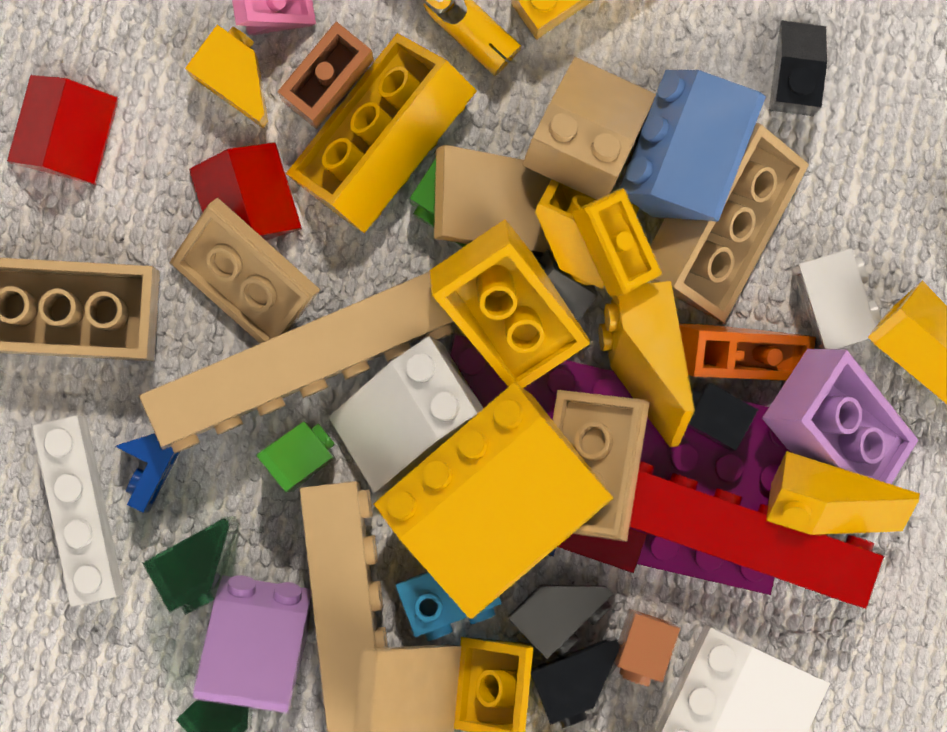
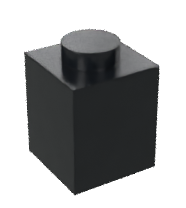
M710 382L705 384L702 390L694 387L691 391L694 412L687 427L730 451H736L759 409Z

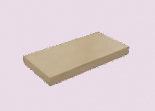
M442 644L363 649L360 660L354 732H454L461 646Z

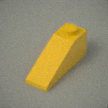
M786 451L771 483L766 521L810 535L903 531L920 500V493Z

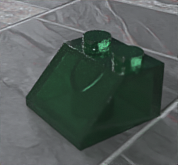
M235 516L222 518L142 563L169 613L181 608L184 614L187 615L215 599L211 591L219 587L222 575H225L239 527V522Z

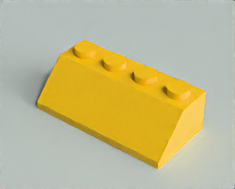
M396 33L285 174L342 219L365 233L372 223L380 217L383 209L398 190L409 180L410 175L428 152L436 146L440 137L455 118L463 112L477 90L446 59Z

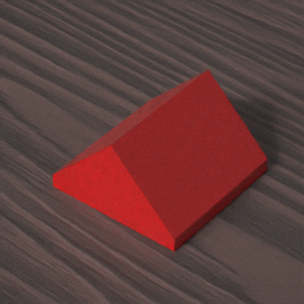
M30 75L7 162L96 185L119 98L67 78Z
M276 142L226 149L189 168L202 213L209 203L219 198L264 240L302 229Z

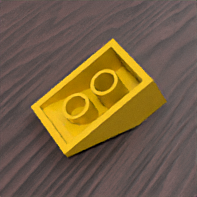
M506 219L429 270L432 296L508 387L514 382L522 388L526 387L590 344L588 336L533 253Z
M671 281L645 283L624 295L613 296L611 303L605 304V323L599 324L598 327L599 345L601 351H608L611 369L634 399L646 400L650 403L647 417L668 446L678 447L694 412V405Z

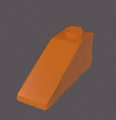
M679 323L688 375L693 377L787 381L806 350L815 349L816 337L811 335Z

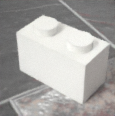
M852 248L800 263L792 268L813 336L816 337L817 349H839L869 340L868 336L881 321V316L875 301H868L863 286L864 283L868 282L867 271L860 256L854 258Z

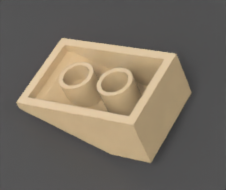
M574 57L537 127L522 166L596 200L610 194L656 94Z

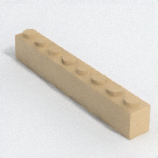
M427 272L143 393L139 397L162 450L172 447L175 454L199 444L200 441L197 435L215 428L217 435L241 426L243 422L240 417L258 410L261 417L286 406L283 398L300 391L303 398L316 394L328 388L325 380L342 373L345 380L370 370L368 361L385 355L387 362L392 361L411 348L410 343L424 337L427 338L428 336L441 340L454 333L452 325L456 323L432 296L430 272Z

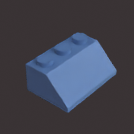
M665 70L619 190L624 188L629 201L652 217L719 222L766 96L759 91L701 70Z

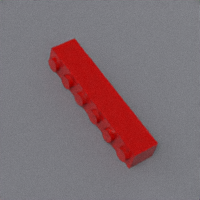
M640 461L629 527L867 609L884 559L883 555L872 552L875 543L849 534L846 541L843 542L829 537L828 534L810 535L766 521L767 505L760 504L758 511L740 506L743 497L716 488L714 496L696 490L699 483L696 480L672 473L670 481L654 476L652 474L655 466Z

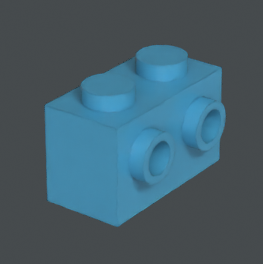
M428 571L396 584L415 637L425 634L427 641L437 639L453 632L451 623L468 617ZM498 596L473 619L468 618L470 625L495 616L496 613L493 607L502 604L500 597Z

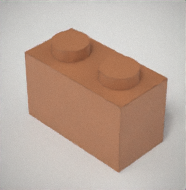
M336 21L277 91L282 102L317 129L374 61L372 50Z
M629 608L618 640L620 649L614 661V664L621 668L619 674L623 675L622 678L648 687L651 679L663 683L681 628L671 622Z

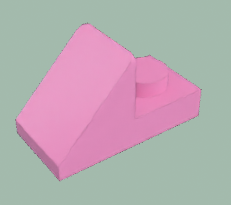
M232 0L236 25L246 26L249 35L304 28L316 24L313 0Z

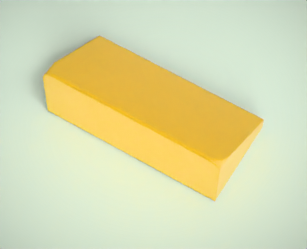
M624 188L572 211L575 222L610 296L624 295L662 275Z

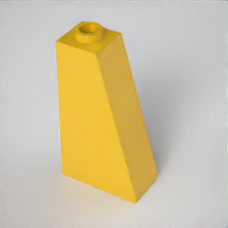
M922 280L888 310L869 334L868 338L947 404V306Z

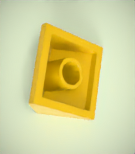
M461 637L454 729L467 732H525L533 655L532 643Z

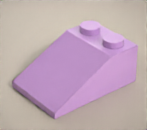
M807 349L762 417L765 423L792 453L888 484H892L918 442L913 432L848 350Z
M222 575L213 603L195 682L193 699L288 713L308 636L312 604L311 589L289 582L277 584L257 581L243 575L233 577Z

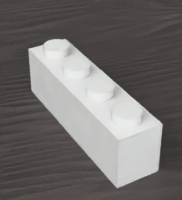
M75 415L32 425L70 607L124 595L87 417Z

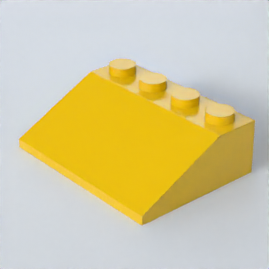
M514 382L378 499L374 506L399 540L468 618L473 619L614 499V497L534 396Z

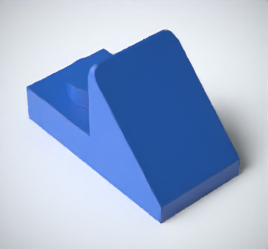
M155 433L115 446L148 463L144 470L136 469L126 488V492L131 494L127 505L142 513L150 512L180 453L174 454L172 447L162 450Z

